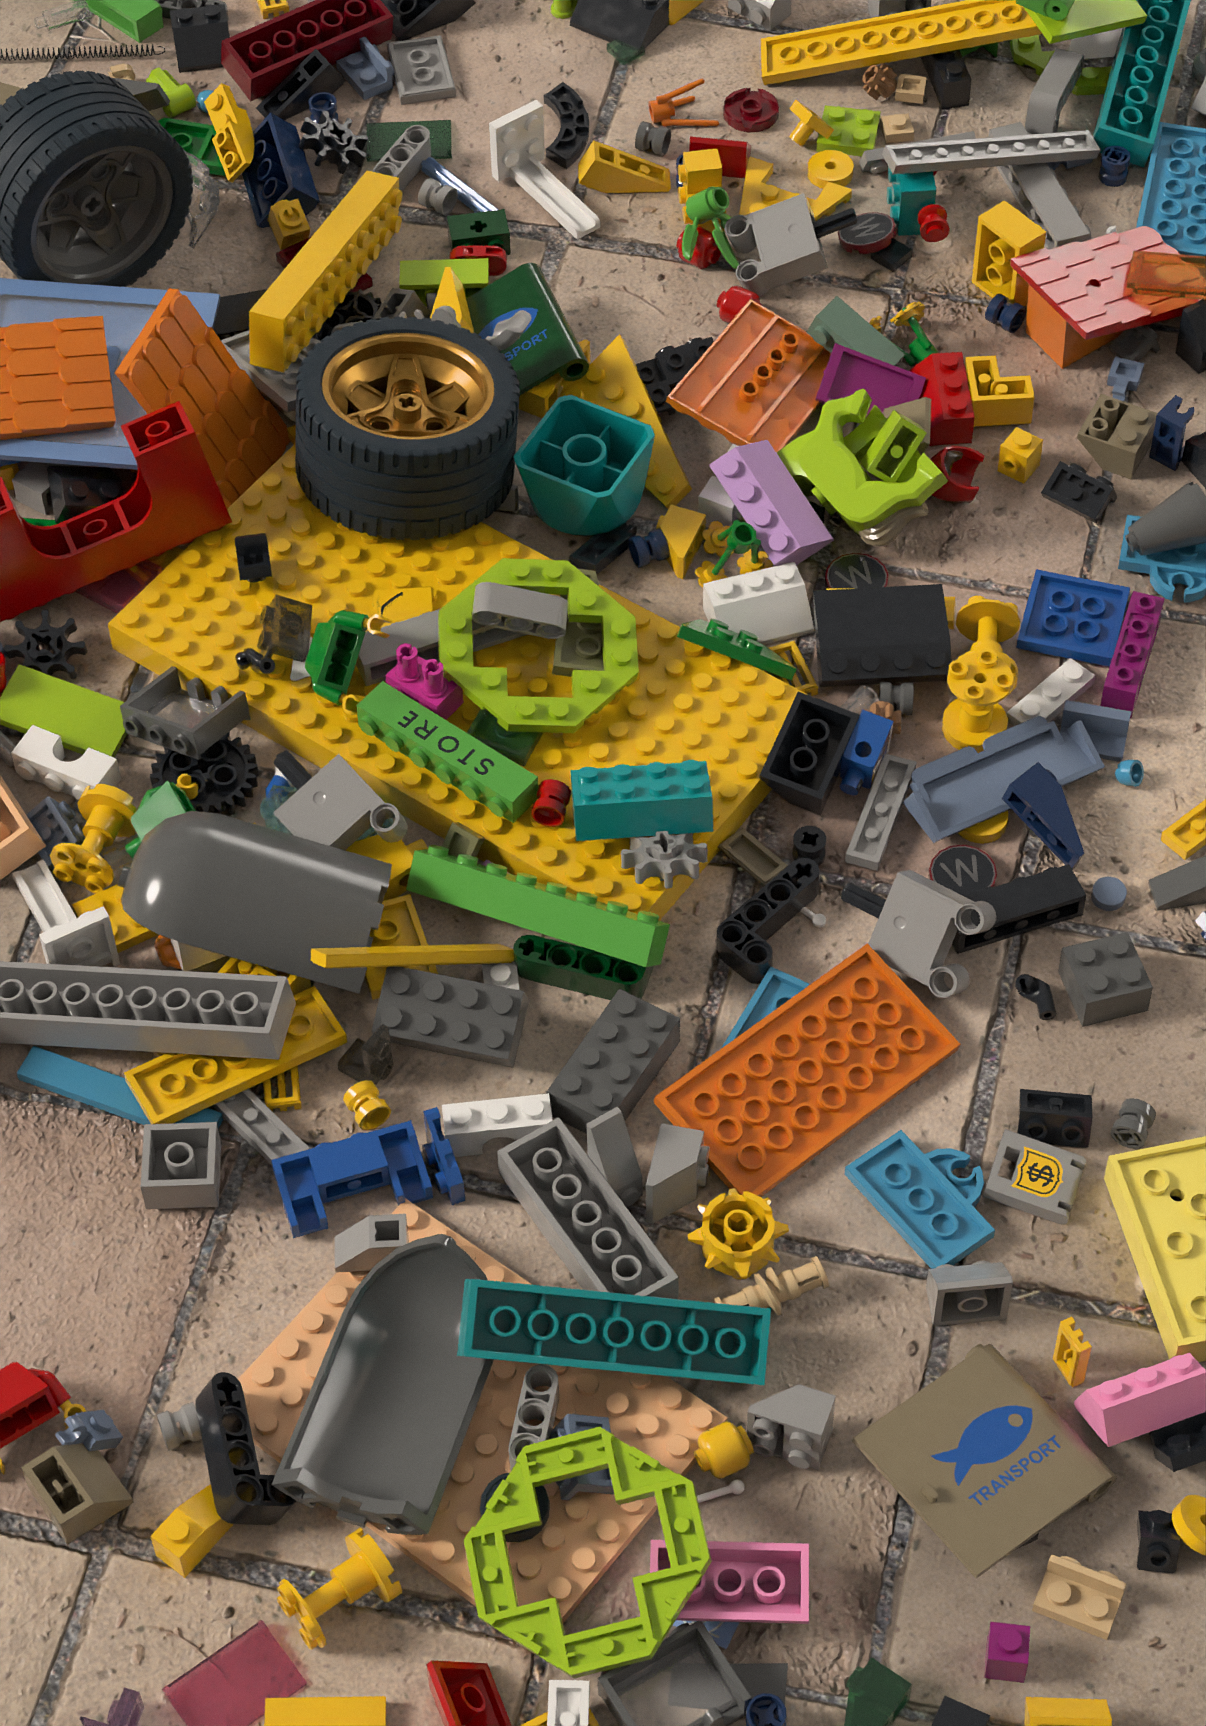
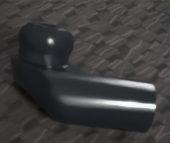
M245 648L244 652H239L235 656L236 663L242 670L251 667L256 673L270 674L275 669V663L271 658L264 657L252 648Z

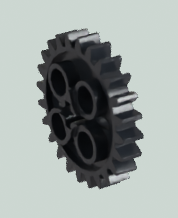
M230 732L200 754V760L164 747L165 754L157 753V763L151 764L152 774H150L152 789L163 785L167 781L177 784V779L181 774L191 776V784H197L198 794L190 802L195 811L223 815V811L227 810L234 815V805L245 807V797L253 798V788L258 787L257 777L259 772L255 754H251L248 744L242 746L240 737L231 741Z

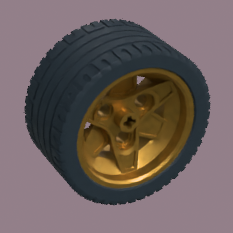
M402 316L391 319L389 317L380 318V320L370 319L364 323L361 321L354 323L353 326H346L341 331L337 330L331 333L330 337L326 336L303 359L296 379L295 468L298 482L305 496L310 502L312 501V504L317 509H321L324 515L330 516L333 521L341 522L343 526L349 529L354 528L357 532H366L368 535L375 537L379 535L386 539H391V537L396 538V540H405V538H410L411 540H420V538H425V540L434 539L435 536L440 538L447 536L449 533H459L462 529L471 528L473 524H479L501 506L513 484L515 468L513 456L516 453L520 397L519 380L515 370H513V366L496 346H492L488 340L482 339L480 335L470 333V330L463 327L458 328L457 325L445 324L444 321L439 320L431 321L429 318H403Z

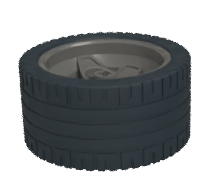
M67 71L63 72V74H53L49 78L46 76L39 79V82L34 81L28 84L27 88L18 90L16 95H11L5 100L6 103L0 105V258L15 276L21 280L118 287L132 285L139 277L142 278L146 275L150 268H154L157 265L156 262L166 255L165 252L167 249L170 250L174 244V239L178 238L180 229L183 228L186 222L185 217L188 216L190 210L188 207L191 206V195H193V175L189 159L180 144L132 93L114 78L92 71H75L74 73Z

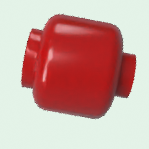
M698 226V238L691 261L685 259L682 253L684 231L678 237L676 247L679 257L684 262L698 269H704L711 264H715L720 258L721 252L713 238L712 232Z
M738 285L732 286L727 292L723 291L719 295L716 304L717 308H719L720 319L729 324L750 299L762 305L759 296L755 292Z

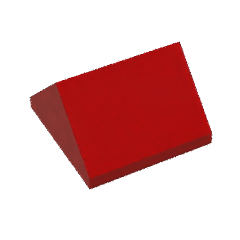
M690 136L689 152L718 149L722 165V176L745 179L752 148L748 142Z
M431 1660L426 1664L429 1687L444 1726H512L488 1663Z

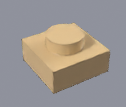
M899 74L895 101L923 104L927 77Z
M909 113L881 116L880 126L886 144L914 141V129Z

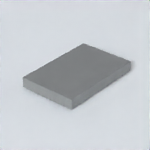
M441 35L387 43V51L394 69V79L401 105L456 97V88Z

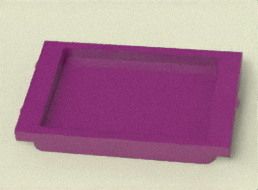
M835 343L827 367L823 371L824 375L815 400L824 405L827 401L845 398L853 395L855 391L865 389L872 399L867 412L868 415L874 405L883 412L885 408L919 399L926 378Z

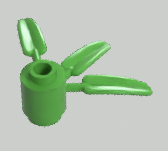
M711 186L687 199L686 212L693 221V224H688L685 227L682 239V253L685 259L691 261L698 238V224H703L712 219L715 227L712 231L713 238L726 261L733 268L737 269L739 262L722 229H725L726 222L731 218L724 213L729 206V197L723 188Z

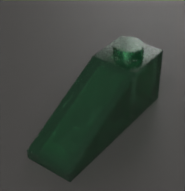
M871 1657L864 1668L858 1666L847 1681L846 1686L849 1688L844 1726H892L910 1700L912 1684Z

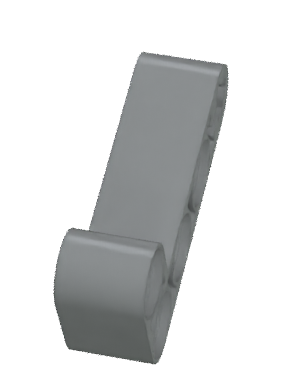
M1056 48L1031 93L1025 123L1027 132L1031 134L1057 133L1060 112L1081 75L1085 58L1084 54Z

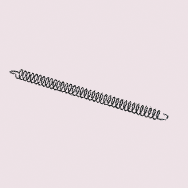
M147 44V46H146V55L144 54L143 45H141V54H139L138 45H136V54H135V55H134V52H133V46L131 45V53H130V56H129V53H128L127 45H126L125 56H124V54H123L122 45L120 46V56H121V53H122L123 57H126V54H128V56L131 57L132 53H133V56L136 57L137 52H138L139 57H141V56H142V51H143V55H144L145 57L147 56V52H148V54H149L150 57L152 56V53L155 54L153 44H152L151 55H150V53H149L148 44ZM106 45L104 56L102 54V49L100 46L99 57L100 55H102V57L104 58L107 54V57L109 58L112 53V56L115 58L117 52V56L120 58L117 51V45H115V55H113L112 46L110 45L109 56L107 53ZM74 46L73 58H74V55L76 56L77 59L79 58L80 55H81L82 58H84V57H85V54H86V57L89 58V57H90V53H91L92 58L95 57V53H96V56L98 57L97 51H96V46H94V56L92 55V52H91V46H89V56H87L86 47L84 46V55H83V57H82V54H81L80 46H79V54H78V57H77V55H76V50H75V46ZM48 47L47 58L45 57L44 48H42V58L40 57V54H39V48H37V57H36V58H35V55H34V50H33V48H32V57H31V59H30V56H29L28 48H27V56H26V59H25V57H24L23 48H22L21 59L19 58L18 48H16V59H17V56H18V59H19V60H22V57L24 58V60H27L28 57H29L30 60H32L33 57H34L35 60H37V59H38V56H39V58L42 60V59H43V55H44V58H45L46 60L48 59V56L50 57V59H53L54 56H55L56 59H58L59 55H60V58H61V59L64 58V55H65L66 59H68V58H69V54H70V57L72 58L71 52H70V47H68V57L66 56V53H65V47H63V57H61L60 48L58 47V56H57V58H56V55H55L54 47H53V55H52V58H51V56H50L49 47ZM6 48V58H5V59H4V57H3V53H2V49H1V57H0V60H1V58H3V60L5 61V60L8 58V60L11 61V59H12V57H13V59L16 61V59L14 58V55H13V49H12V48H11V58H10V59H9V56H8L7 48Z

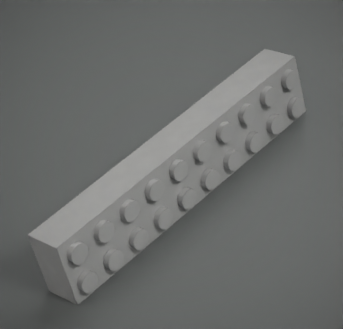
M0 961V1043L279 1059L296 1004L288 979L285 976Z

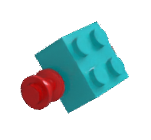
M888 166L889 182H892V187H887V203L893 205V207H890V217L894 219L898 236L921 235L927 242H939L948 236L950 228L946 221L947 212L944 207L935 204L936 185L934 176L937 171L892 174Z

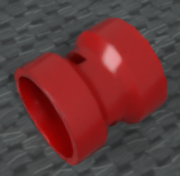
M553 779L542 781L537 790L538 800L534 802L531 810L532 818L543 826L557 827L562 825L566 816L565 807L569 804L571 798L569 786Z

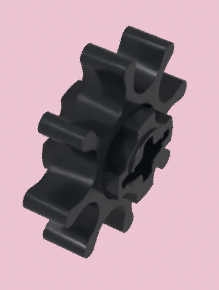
M323 111L318 124L308 117L304 119L300 131L305 134L301 139L299 148L301 150L312 149L317 155L314 163L315 166L320 167L323 161L328 160L329 163L337 165L340 174H344L349 161L358 167H362L367 153L361 150L364 149L368 136H358L352 133L350 130L353 122L352 119L347 118L344 124H338V121H332L329 118L327 111Z
M42 610V623L35 629L25 627L20 620L16 621V629L19 634L25 636V639L16 646L5 645L4 650L9 659L22 657L25 659L22 666L50 676L56 671H64L71 679L77 677L74 666L68 664L67 661L75 654L86 655L88 650L84 641L76 643L67 641L69 635L77 630L73 618H69L62 627L55 628L50 626L51 617L49 611Z

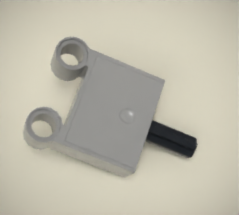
M802 193L750 214L731 217L725 224V232L735 251L745 254L751 252L757 246L761 259L760 262L753 259L745 260L737 266L736 277L741 286L761 297L768 290L827 269L828 266L820 237L857 224L858 218L855 210L850 208L815 221L813 210L805 194Z
M289 751L280 752L276 756L274 765L298 790L273 812L292 835L342 850H346L371 826L386 842H398L406 835L408 829L407 822L394 805L385 803L340 754L335 756L314 776ZM395 818L392 826L382 828L385 820Z
M912 870L897 873L887 899L852 882L846 884L842 890L841 899L878 918L868 944L889 967L928 986L931 992L940 998L961 994L967 989L970 978L966 968L956 963L942 965L957 930L963 934L973 935L986 932L993 927L996 921V912L992 905L985 901L974 902ZM973 909L980 915V924L978 926H975L971 921L970 915ZM946 972L953 978L954 984L952 989L948 988L944 982Z

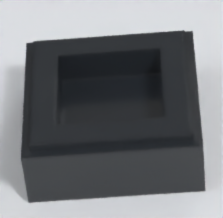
M891 238L892 243L878 252L871 253V259L894 272L912 257V249Z

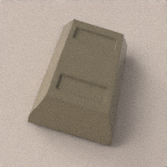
M743 827L718 846L723 853L763 886L788 866Z

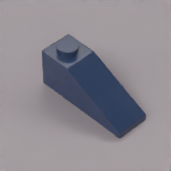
M1037 762L1010 783L1002 800L1065 865L1069 864L1073 870L1084 855V850L1062 786L1057 782L1055 775L1050 770L1045 769Z

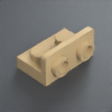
M1051 1555L1032 1611L1107 1640L1121 1604L1126 1583L1120 1581L1117 1576L1110 1572H1097L1084 1567L1074 1558Z

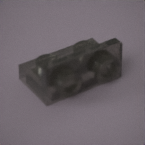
M276 594L270 605L263 607L259 623L263 624V630L259 636L257 648L261 649V655L271 658L273 654L304 663L307 659L310 645L312 605Z

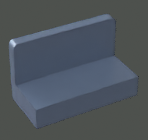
M1066 700L1060 733L1081 720L1100 758L1121 762L1131 711Z

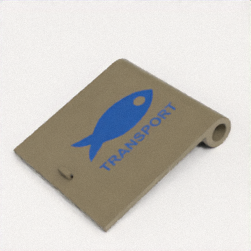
M978 1344L973 1347L965 1356V1360L852 1439V1442L976 1579L1085 1499L1088 1503L1098 1500L1112 1487L1117 1479V1476L992 1344L985 1346Z

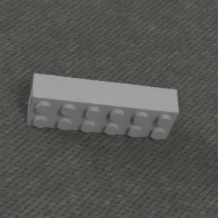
M559 1117L497 1151L500 1176L583 1290L678 1299L679 1277Z

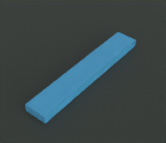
M36 1046L32 1047L17 1071L18 1080L142 1125L151 1124L127 1085L125 1078ZM205 1108L175 1123L217 1122L219 1128L223 1121V1115L215 1110Z

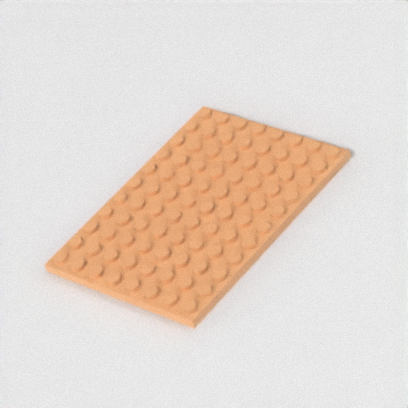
M406 1198L405 1202L401 1203L392 1212V1214H406L409 1243L437 1234L450 1236L456 1241V1245L474 1260L485 1273L488 1280L532 1285ZM370 1271L337 1272L238 1378L243 1388L253 1442L279 1463H281L340 1317L356 1287ZM494 1359L428 1534L404 1535L388 1533L385 1529L386 1525L370 1521L366 1523L369 1529L474 1606H476L464 1539L472 1526L475 1527L481 1518V1496L488 1483L499 1475L511 1472L509 1442L524 1377L531 1367L541 1364ZM548 1365L556 1371L559 1382V1404L553 1429L567 1414L608 1417L611 1433L616 1438L631 1447L637 1448L659 1461L661 1465L682 1476H685L697 1462L694 1451L699 1449V1435L728 1420V1417L667 1376ZM538 1386L534 1390L544 1392L549 1387ZM532 1419L528 1421L526 1424L530 1426H537L541 1424L542 1421ZM556 1482L543 1485L550 1500L549 1518L542 1531L529 1540L519 1543L506 1542L518 1605L522 1606L555 1597L559 1603L562 1623H564L656 1512L658 1507L655 1496L618 1505L614 1494L578 1491L570 1500H561L560 1489Z

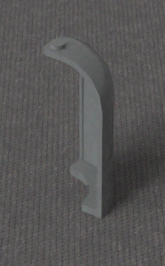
M190 811L164 819L145 834L133 856L130 868L123 866L118 886L124 888L121 897L123 910L135 922L156 934L187 945L359 994L367 967L324 968L310 961L311 948L371 947L373 937H370L369 934L371 929L377 931L384 908L382 902L389 886L392 864L226 815Z
M437 1234L414 1240L396 1248L378 1262L356 1287L340 1317L272 1482L274 1487L312 1509L316 1503L338 1511L336 1519L365 1528L367 1521L386 1525L385 1529L388 1533L404 1535L429 1533L494 1359L457 1356L465 1279H488L474 1260L456 1245V1241L453 1238L444 1234Z

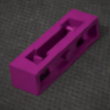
M1133 591L1104 683L1100 706L1131 711L1130 718H1132L1159 629L1165 598Z

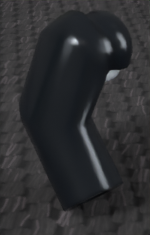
M1029 974L1020 975L1015 982V987L1019 994L1037 1004L1040 1019L1050 1020L1054 1018L1057 1013L1050 986Z

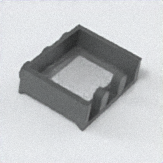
M172 666L120 705L123 726L127 734L200 760V754L230 732L240 722L251 719L246 693L240 690L228 699L225 688L218 686L211 692L212 700L205 697L202 681L197 677H194L187 683L188 691L182 690L177 668Z
M696 1621L691 1625L684 1623L672 1630L669 1637L662 1641L652 1659L602 1671L600 1677L597 1678L598 1695L602 1697L619 1726H729L746 1716V1709L751 1701L750 1694L702 1621Z

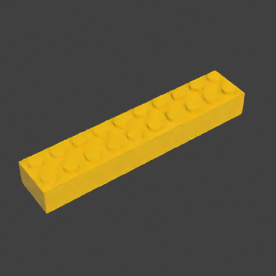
M367 170L249 311L250 365L284 373L290 364L297 360L301 350L309 345L313 335L320 331L325 320L332 316L337 305L344 301L348 291L355 287L360 276L367 272L368 266L373 260L375 261L384 246H388L392 236L399 232L402 218L398 215L402 200V190H399L398 177Z

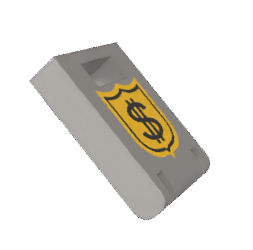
M1005 1129L982 1197L1058 1224H1067L1086 1159L1075 1153ZM1003 1157L1014 1163L1017 1161L1011 1180L998 1176Z

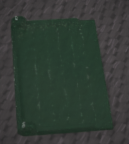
M451 120L367 123V162H379L405 130L413 125H421L429 130L431 157L433 159H452Z

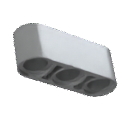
M413 125L406 129L376 164L373 172L398 177L399 190L403 191L422 169V161L431 157L429 130L421 125Z
M482 582L475 586L472 619L476 623L548 639H558L565 635L568 601L566 599L492 582Z
M535 1365L525 1374L509 1442L510 1470L515 1466L516 1458L524 1446L550 1439L559 1404V1382L556 1371L548 1365ZM538 1386L549 1387L544 1392L534 1390ZM532 1419L542 1421V1423L537 1426H530L526 1424L528 1421Z

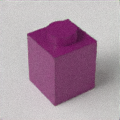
M990 1621L986 1641L984 1678L1024 1683L1029 1660L1031 1626Z

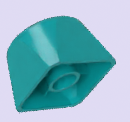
M567 395L559 397L513 457L530 503L537 516L544 523L558 531L572 535H597L620 527L631 518L638 508L645 487L655 434L651 425L576 396Z

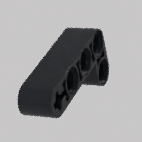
M799 858L793 861L718 926L717 953L719 958L746 981L753 984L761 983L770 966L773 967L772 947L766 940L817 897L820 876L818 864L809 858Z
M217 1373L202 1389L195 1400L216 1511L224 1521L231 1524H276L297 1500L272 1485L275 1475L260 1474L241 1383L230 1373Z

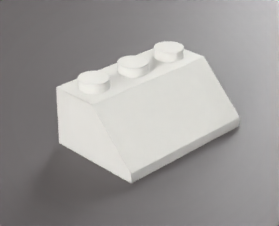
M795 562L703 583V610L708 622L713 618L729 626L728 630L739 633L740 630L748 631L758 637L757 641L763 645L814 633L806 587Z

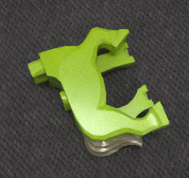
M861 389L845 398L827 401L822 407L819 423L815 430L796 438L779 450L777 455L805 497L815 496L831 516L836 512L865 543L872 546H884L893 542L904 526L911 520L929 514V509L924 502L935 491L946 484L948 480L924 452L921 455L916 449L895 483L872 481L860 464V461L888 418L882 414L876 405L867 415L872 399L865 389ZM846 423H860L852 432L843 437V426Z

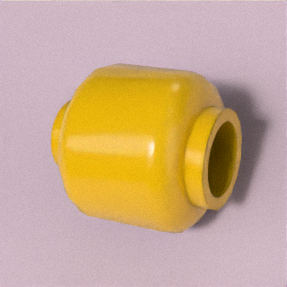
M726 1421L699 1435V1449L694 1451V1456L703 1473L709 1470L716 1478L723 1479L746 1468L749 1465L750 1455L754 1453V1449L745 1429L741 1425L736 1427L733 1423Z

